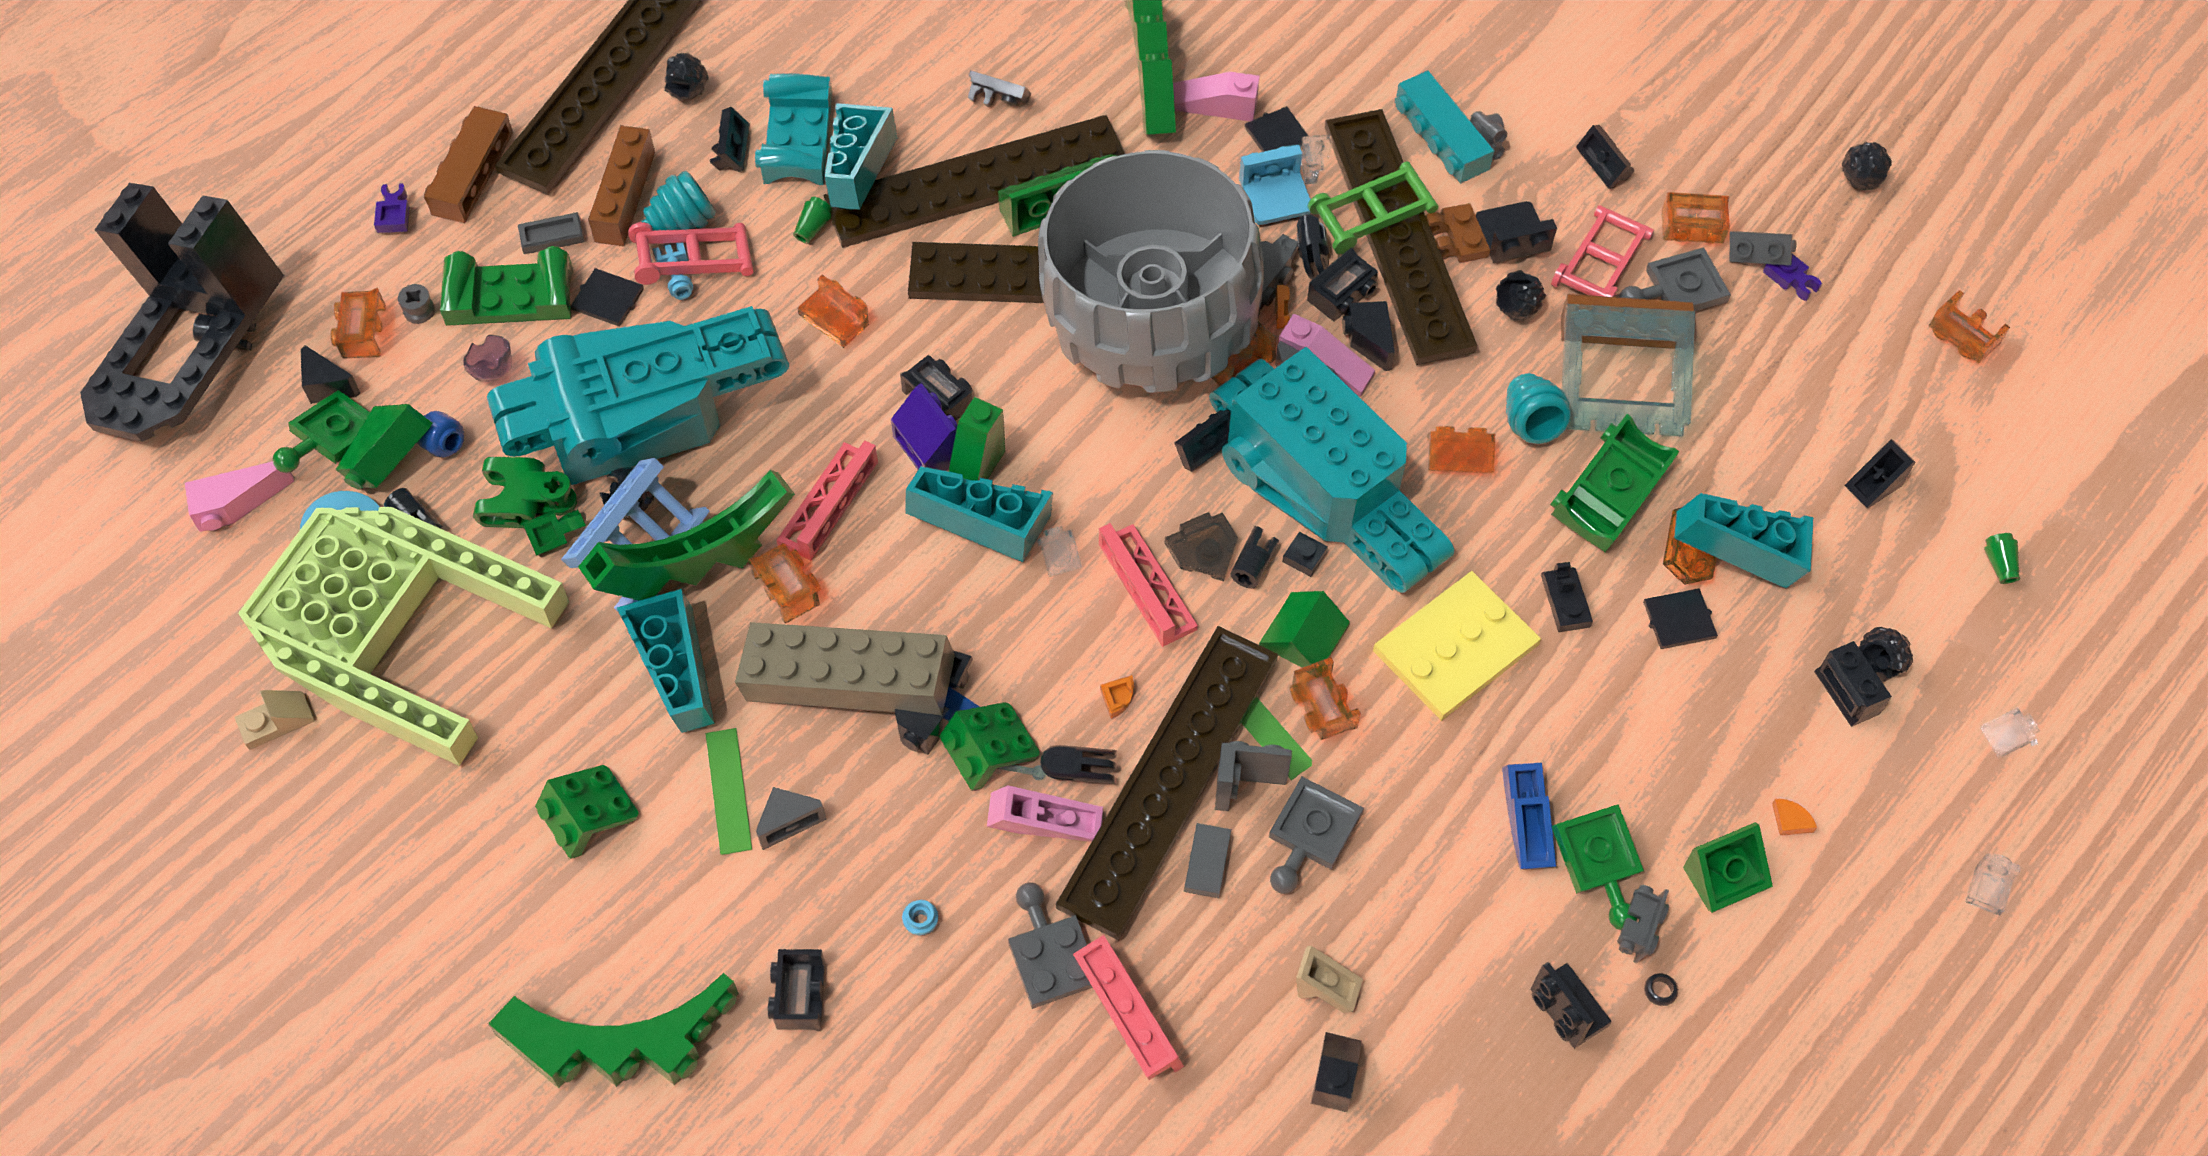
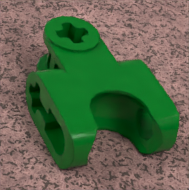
M487 457L482 467L484 477L491 485L504 486V489L493 498L479 499L475 503L473 518L483 527L524 528L522 523L536 518L537 515H544L551 511H554L557 516L570 513L576 507L577 495L571 488V482L566 474L559 471L545 472L544 463L538 459L529 457Z

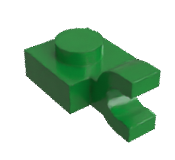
M578 509L567 513L560 519H557L554 511L522 523L536 556L566 544L565 533L586 526Z

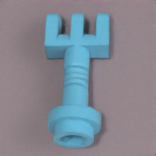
M683 242L676 243L678 251L675 252L672 251L671 244L664 245L666 250L664 255L661 254L659 247L652 248L656 262L688 261ZM683 274L671 275V280L668 283L670 294L679 300L688 298L693 290L692 280Z

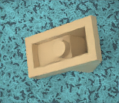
M262 690L260 694L264 704L234 717L243 741L249 750L315 722L302 691Z
M1306 946L1296 978L1299 998L1319 997L1343 1013L1354 1011L1363 981L1361 977L1313 946Z

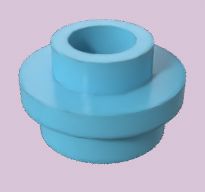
M926 900L911 902L903 911L902 920L904 927L914 935H926L932 932L938 923L936 907ZM922 914L927 917L924 923H916L914 921L917 915Z

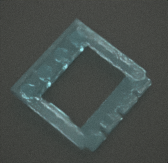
M1567 304L1565 307L1561 388L1569 400V408L1571 410L1570 422L1566 429L1589 431L1591 420H1595V431L1605 432L1611 423L1617 426L1624 416L1628 414L1633 418L1636 426L1643 434L1654 435L1655 424H1659V435L1682 437L1684 426H1688L1691 423L1695 311ZM1582 336L1676 341L1675 358L1672 360L1671 391H1674L1673 403L1579 397L1582 373Z

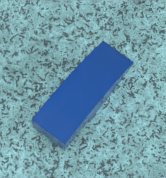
M1542 762L1512 764L1502 767L1509 822L1519 868L1556 867L1549 796L1545 795Z

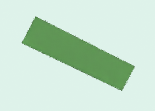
M1256 697L1242 725L1262 747L1266 745H1279L1284 749L1292 750L1288 777L1290 780H1293L1311 767L1313 760Z
M733 728L706 733L720 855L752 850L737 730Z

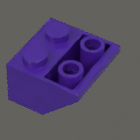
M921 383L914 388L891 418L893 437L917 470L922 466L947 471L950 467L958 425L950 414L946 416L942 411V405L934 392L929 393Z

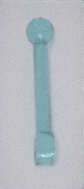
M1018 765L997 768L1029 774L1035 780H1043L1046 776L1041 769V765H1037L1034 768Z

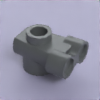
M1481 111L1473 113L1470 122L1493 148L1494 155L1492 160L1499 159L1504 153L1502 143L1507 137L1502 117L1498 113L1485 115Z

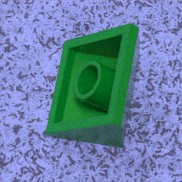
M1324 591L1291 592L1259 642V645L1318 676L1349 627L1350 621Z
M1756 822L1693 848L1683 866L1700 898L1711 913L1773 887L1760 825Z

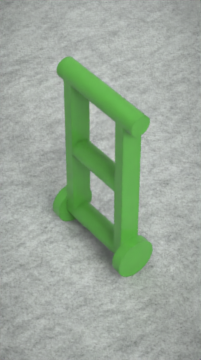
M1410 162L1402 163L1398 171L1330 198L1327 193L1317 194L1307 205L1311 214L1320 215L1334 237L1335 241L1332 247L1337 254H1344L1351 247L1354 248L1358 238L1426 210L1429 214H1432L1439 208ZM1407 180L1419 201L1388 213L1375 192ZM1364 198L1376 219L1344 231L1332 210Z

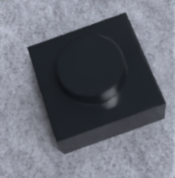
M1299 531L1284 553L1282 562L1311 577L1326 555L1328 546Z

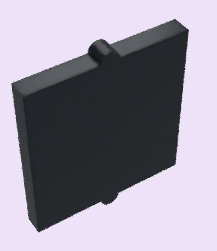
M1287 106L1269 114L1264 113L1262 117L1245 123L1244 128L1262 152L1298 144L1301 150L1313 146V141Z
M595 268L586 283L580 285V292L571 304V309L620 327L629 311L634 310V303L644 288L642 284Z
M1700 588L1647 598L1643 601L1650 619L1649 627L1654 630L1660 649L1712 640L1718 636L1710 617L1712 611L1707 609Z

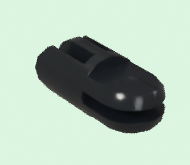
M1310 214L1302 216L1297 223V241L1299 242V256L1303 259L1305 271L1310 279H1314L1318 273L1320 274L1328 267L1327 255L1329 253L1325 226L1319 222L1317 217Z
M1054 745L1048 747L1043 752L1040 759L1041 769L1048 777L1054 779L1114 784L1115 777L1107 773L1115 771L1116 763L1110 759L1116 758L1117 750Z

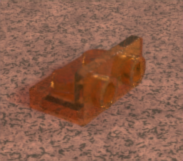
M821 275L817 278L819 289L797 308L798 315L844 348L869 325L868 307L861 298L853 297L847 293L836 280L831 281L824 275Z
M1436 426L1435 431H1430L1427 434V441H1429L1428 471L1494 473L1496 434H1488L1487 428L1480 427L1468 428L1467 433L1455 432V427Z
M1681 508L1673 509L1663 565L1684 585L1712 579L1717 557L1674 538L1676 514Z

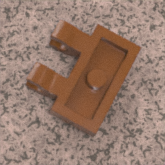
M1471 203L1442 208L1441 213L1426 214V219L1433 236L1445 232L1448 234V236H1440L1435 239L1442 259L1457 256L1459 263L1488 258L1490 248Z

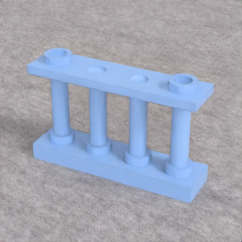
M655 458L641 460L561 560L570 568H578L579 564L598 542L610 541L617 545L632 544L619 532L620 527L618 524L627 516H630L656 541L685 532L703 523L704 518L710 511L706 507L694 508L688 511L658 482L659 478L657 475L664 466ZM649 491L680 521L670 536L639 507L637 500L644 492ZM622 597L614 609L618 611L616 607L637 602L638 600Z

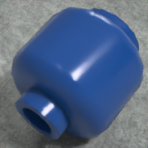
M432 411L424 415L432 422V425L417 444L434 456L441 458L449 457L456 453L462 447L464 440L462 424L440 411Z

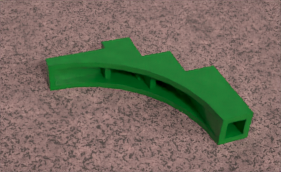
M1125 0V7L1130 16L1136 49L1143 131L1146 135L1176 133L1172 59L1168 57L1167 24L1163 20L1162 0Z
M769 470L750 491L713 518L685 532L661 540L622 545L598 542L579 564L578 568L593 590L638 601L656 596L669 579L696 586L716 562L742 569L762 546L758 537L788 504L795 493L779 472Z
M722 973L703 992L676 1009L648 1020L611 1026H589L562 1021L536 1011L513 996L488 1025L499 1039L557 1088H560L564 1082L573 1080L580 1072L581 1064L584 1061L617 1087L623 1080H629L637 1072L640 1066L639 1062L642 1059L675 1086L681 1078H688L697 1067V1060L700 1057L693 1045L695 1041L700 1042L709 1034L714 1020L720 1014L724 1015L730 1011L736 1003V996L739 993L734 981Z

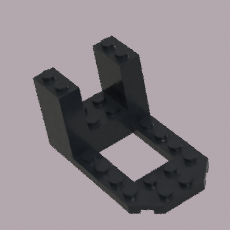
M129 182L94 230L149 297L124 329V332L107 353L97 370L89 378L80 395L86 423L93 431L143 442L154 437V431L167 424L173 428L185 422L281 282L284 274L228 200L203 195L182 223L153 186ZM179 309L217 316L170 384L132 376Z

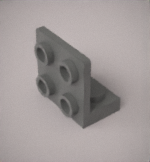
M1242 741L1222 743L1217 776L1215 810L1229 811L1230 799H1237L1240 781L1286 785L1292 750L1284 749L1279 745L1250 746Z

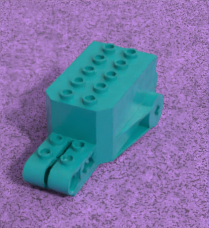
M750 306L686 326L673 321H664L587 332L574 336H553L538 345L535 350L536 361L528 363L532 376L493 388L487 394V402L496 426L502 451L505 455L518 457L554 446L563 472L568 476L572 486L610 474L611 471L618 468L636 466L641 460L659 459L710 443L720 427L713 397L782 376L789 369V362L769 311L753 309Z
M1307 347L1297 352L1275 369L1265 360L1258 359L1239 372L1236 378L1229 379L1210 393L1209 399L1216 412L1227 409L1231 413L1228 443L1222 448V456L1232 474L1240 482L1249 486L1257 494L1324 541L1344 542L1391 590L1395 589L1400 593H1405L1426 577L1428 573L1434 571L1454 555V547L1449 538L1400 491L1406 465L1407 442Z

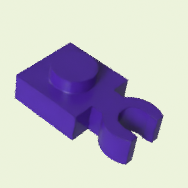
M399 183V189L395 193H390L387 184L382 185L381 193L385 201H376L374 227L377 233L408 231L410 206L406 200L407 192L403 183Z
M1793 254L1791 265L1766 264L1763 273L1785 291L1791 286L1795 288L1797 296L1804 301H1807L1811 294V291L1806 287L1811 288L1817 293L1822 285V282L1817 277L1807 275L1809 267Z

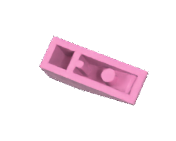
M1227 72L1173 83L1175 111L1252 121L1254 120L1260 76Z
M1296 314L1292 315L1279 336V342L1282 341L1299 351L1305 347L1311 350L1325 365L1334 369V373L1356 395H1362L1375 374V370L1326 329Z
M272 461L186 482L185 489L189 516L200 532L217 530L222 526L233 524L294 482L293 474L291 472L283 473L278 471Z
M1005 786L991 792L987 827L1018 834L1092 842L1101 827L1103 807L1017 787Z

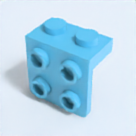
M1299 144L1241 156L1239 182L1252 202L1256 224L1264 225L1311 214L1307 207L1311 199L1300 174L1302 151Z

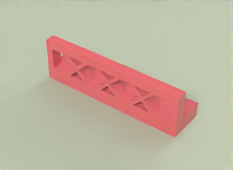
M865 440L859 449L845 442L842 444L777 538V545L810 561L814 558L877 465L876 445ZM847 455L853 457L843 471L841 463ZM836 481L826 495L824 487L827 483ZM820 505L809 520L807 515L809 509ZM802 530L797 538V543L789 540L793 532Z
M1111 523L1099 528L1100 548L1161 646H1166L1197 631L1198 625L1134 524L1117 532ZM1128 537L1132 538L1136 544L1134 554L1128 552L1122 540ZM1136 563L1148 565L1151 568L1150 579L1144 577ZM1152 588L1167 593L1166 605L1161 604ZM1168 614L1182 617L1186 625L1175 629V625Z
M1102 935L1073 954L1148 1080L1169 1067H1172L1174 1072L1182 1069L1184 1065L1106 937Z

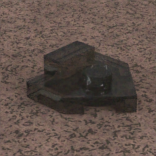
M1207 512L1180 524L1179 531L1165 537L1164 543L1179 569L1193 572V570L1211 575V578L1224 581L1237 546L1238 537L1223 512L1213 517Z

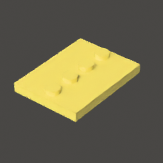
M1471 571L1375 643L1373 652L1442 721L1539 646L1541 638Z

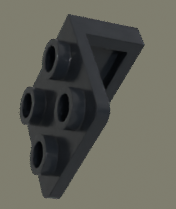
M1529 201L1482 210L1476 213L1477 221L1490 248L1489 254L1493 263L1543 253L1552 249L1557 231L1556 224L1553 219L1540 221L1533 204Z

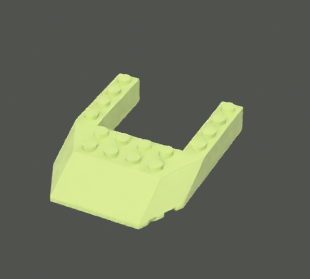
M346 507L342 510L316 508L238 614L277 671L341 711L460 766L478 739L470 721L371 675L372 671L438 578L549 628L554 626L568 605L569 600L562 582L393 507H379L378 511H360L359 507Z

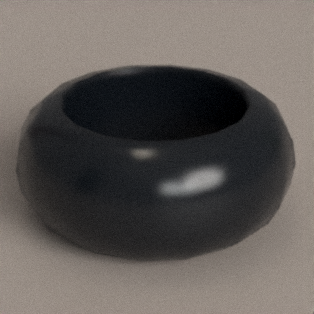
M1656 973L1645 982V995L1653 1004L1668 1006L1676 1000L1678 985L1671 976L1664 973ZM1655 982L1665 983L1670 988V996L1665 998L1657 996L1652 989V984Z

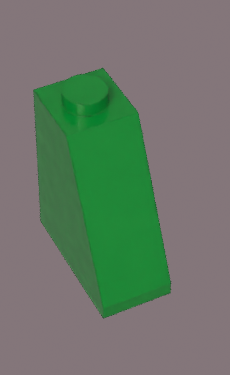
M974 397L958 421L949 472L962 474L963 479L976 481L980 480V478L989 479L1006 451L1003 409Z
M409 404L374 406L335 470L345 477L344 481L355 489L377 488L428 431L432 422Z

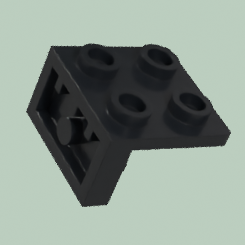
M1549 962L1541 966L1530 989L1532 991V998L1537 1007L1542 1011H1547L1553 1019L1554 1028L1564 1041H1569L1575 1049L1610 1026L1612 1021L1568 963L1556 970Z

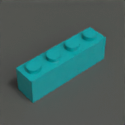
M1428 70L1398 83L1395 98L1396 108L1408 118L1414 131L1420 134L1428 143L1430 151L1433 154H1437L1449 174L1454 175L1461 184L1490 170L1494 155L1493 148Z

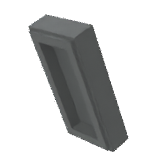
M578 212L517 224L524 255L539 252L550 246L564 247L585 242Z
M1200 823L1196 824L1184 892L1219 898L1231 829Z

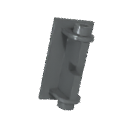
M1730 231L1729 262L1791 265L1792 252L1796 251L1797 242L1792 240V234Z
M1640 885L1639 889L1634 890L1627 914L1638 918L1639 921L1636 922L1626 918L1617 942L1622 953H1636L1633 961L1636 964L1647 954L1652 955L1657 946L1659 936L1655 934L1658 923H1663L1669 910V904L1665 903L1669 892L1667 889L1659 896L1653 894L1654 890L1647 885Z

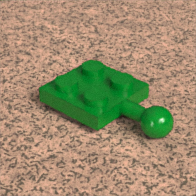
M337 390L288 422L289 431L301 439L302 442L293 448L282 447L276 450L272 458L274 467L283 473L293 472L298 468L300 458L314 449L336 464L345 455L370 412Z
M1619 804L1551 826L1576 894L1604 885L1612 906L1608 914L1611 925L1621 930L1626 918L1637 922L1636 917L1627 914L1630 904L1625 902L1617 880L1643 872L1644 870Z

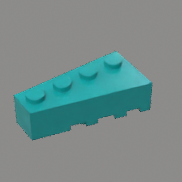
M836 103V118L833 121L834 132L830 139L831 151L828 153L824 176L831 207L860 209L898 138L893 108Z
M921 466L906 488L905 513L1023 562L1051 517L1053 492L1041 490L1040 494L1025 491V486L1012 484V488L994 485L993 480L984 478L973 481L963 479L962 474Z
M1700 493L1677 511L1674 538L1783 588H1787L1811 571L1814 517L1803 515L1801 518L1792 517L1791 513L1787 511L1768 512L1763 510V506L1751 504L1745 507L1738 505L1736 500Z
M682 589L616 607L670 717L681 733L715 724L693 608Z

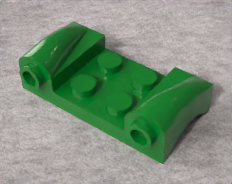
M550 246L538 253L537 263L478 266L475 258L463 251H456L447 255L444 258L440 305V312L445 325L571 319L570 280L573 274V266L569 254L557 246Z
M1628 414L1624 416L1617 426L1613 423L1609 425L1600 437L1605 442L1570 490L1566 493L1561 489L1550 504L1555 508L1551 513L1552 516L1604 552L1614 543L1680 452L1676 448L1666 447L1649 439L1638 429L1633 418Z

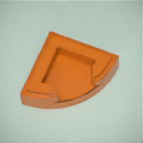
M1277 285L1275 314L1277 329H1284L1290 320L1288 312L1290 291L1288 285Z
M1132 675L1100 685V692L1111 719L1122 714L1132 701L1134 693Z
M1774 799L1772 802L1780 835L1814 833L1817 829L1813 817L1801 805L1786 799Z

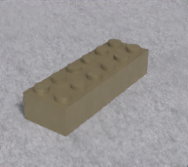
M750 622L735 683L745 700L750 702L895 712L894 709L943 715L955 653L947 635Z

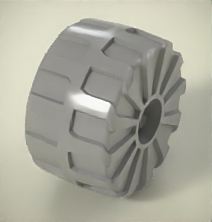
M1145 150L1144 152L1112 156L1094 163L1093 166L1084 170L1072 180L1067 181L1054 195L1047 217L1041 221L1039 229V278L1050 327H1056L1062 353L1073 365L1079 362L1096 373L1099 382L1119 389L1125 383L1142 386L1150 393L1176 390L1180 382L1191 379L1195 382H1203L1217 375L1227 367L1228 358L1232 354H1239L1249 345L1257 329L1258 312L1262 302L1264 284V258L1260 232L1255 224L1252 202L1241 185L1235 184L1232 179L1219 170L1218 166L1201 158H1194L1166 150Z

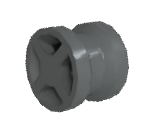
M411 284L399 292L398 303L403 310L404 317L409 322L420 324L432 318L435 307L428 290L424 286Z

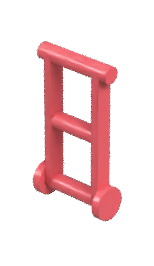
M1598 205L1594 213L1597 220L1569 265L1564 263L1559 265L1551 285L1557 288L1562 283L1590 296L1616 297L1619 289L1615 287L1616 283L1643 239L1650 240L1655 229ZM1605 221L1636 235L1624 256L1592 242ZM1585 253L1617 267L1605 288L1573 275L1574 270Z
M639 222L633 224L628 230L629 239L637 245L639 266L635 268L634 276L635 280L640 284H653L658 281L660 275L741 272L743 276H750L753 273L747 233L743 223H737L733 228L653 231L650 224ZM736 241L738 259L701 260L699 242ZM686 242L689 261L651 262L649 244Z

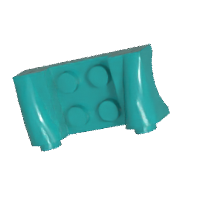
M796 73L770 74L769 80H764L763 95L764 98H769L770 104L766 144L762 143L761 150L756 149L755 165L756 168H761L763 183L770 184L777 179L785 177H798L807 179L817 185H824L832 101L830 77Z

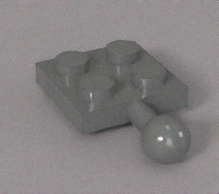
M1703 247L1648 263L1646 272L1654 286L1644 289L1628 286L1621 291L1619 297L1649 300L1661 297L1664 301L1693 302L1695 312L1729 301L1731 294Z
M1302 776L1269 832L1270 839L1292 849L1285 865L1278 866L1272 871L1270 876L1272 888L1281 894H1288L1294 891L1298 885V875L1296 872L1305 857L1331 870L1362 816L1364 807Z
M1028 882L1018 888L1016 902L1020 908L1028 911L1034 930L1008 938V944L1031 1008L1034 1009L1093 987L1073 955L1087 945L1076 915L1048 925L1041 907L1044 901V892L1036 883Z

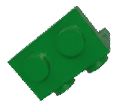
M1007 702L956 711L939 735L944 747L947 749L971 791L982 789L997 768L1033 761L1040 754L1039 749L1015 710Z
M605 765L547 780L535 805L538 815L546 822L557 844L563 848L569 859L582 855L593 833L633 822L639 815L637 808L618 780Z

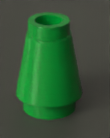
M811 197L809 201H805L793 236L800 242L808 244L831 219L832 207L818 197Z
M1999 533L1988 537L1985 540L1987 546L1984 547V551L1999 578V582L2001 584H2009L2020 580L2018 541L2013 538V534Z

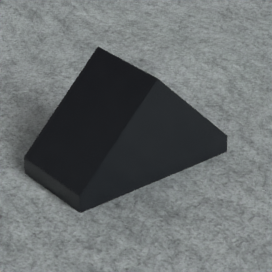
M306 345L301 348L302 388L311 404L319 403L337 390L349 398L357 397L360 394L358 386L350 373Z
M1891 439L1845 486L1866 508H1870L1902 487L1916 462Z

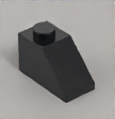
M1387 301L1349 303L1348 315L1342 318V329L1344 335H1349L1350 347L1384 371H1391L1395 351Z
M945 706L943 715L894 709L902 744L912 751L919 749L927 755L939 741V735L951 720L950 710Z
M1325 1032L1311 1104L1343 1112L1348 1111L1362 1040Z

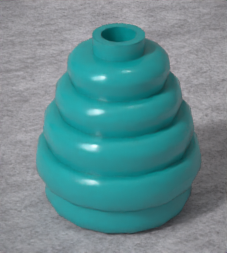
M683 171L678 176H669L665 180L666 184L657 189L658 195L653 196L650 199L651 205L644 208L645 219L641 222L650 224L653 231L703 229L708 225V220L715 217L716 211L693 176L688 171Z
M1526 373L1515 377L1507 388V421L1511 430L1520 438L1533 444L1548 443L1558 438L1566 430L1571 415L1569 400L1565 392L1555 384L1535 374Z

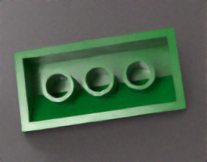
M1110 154L1101 158H1094L1089 162L1066 167L1061 171L1046 176H1039L1031 181L1012 185L998 191L999 210L1012 236L1014 237L1040 228L1041 221L1047 217L1053 203L1054 195L1067 181L1072 180L1081 172L1093 166L1094 163L1116 155Z

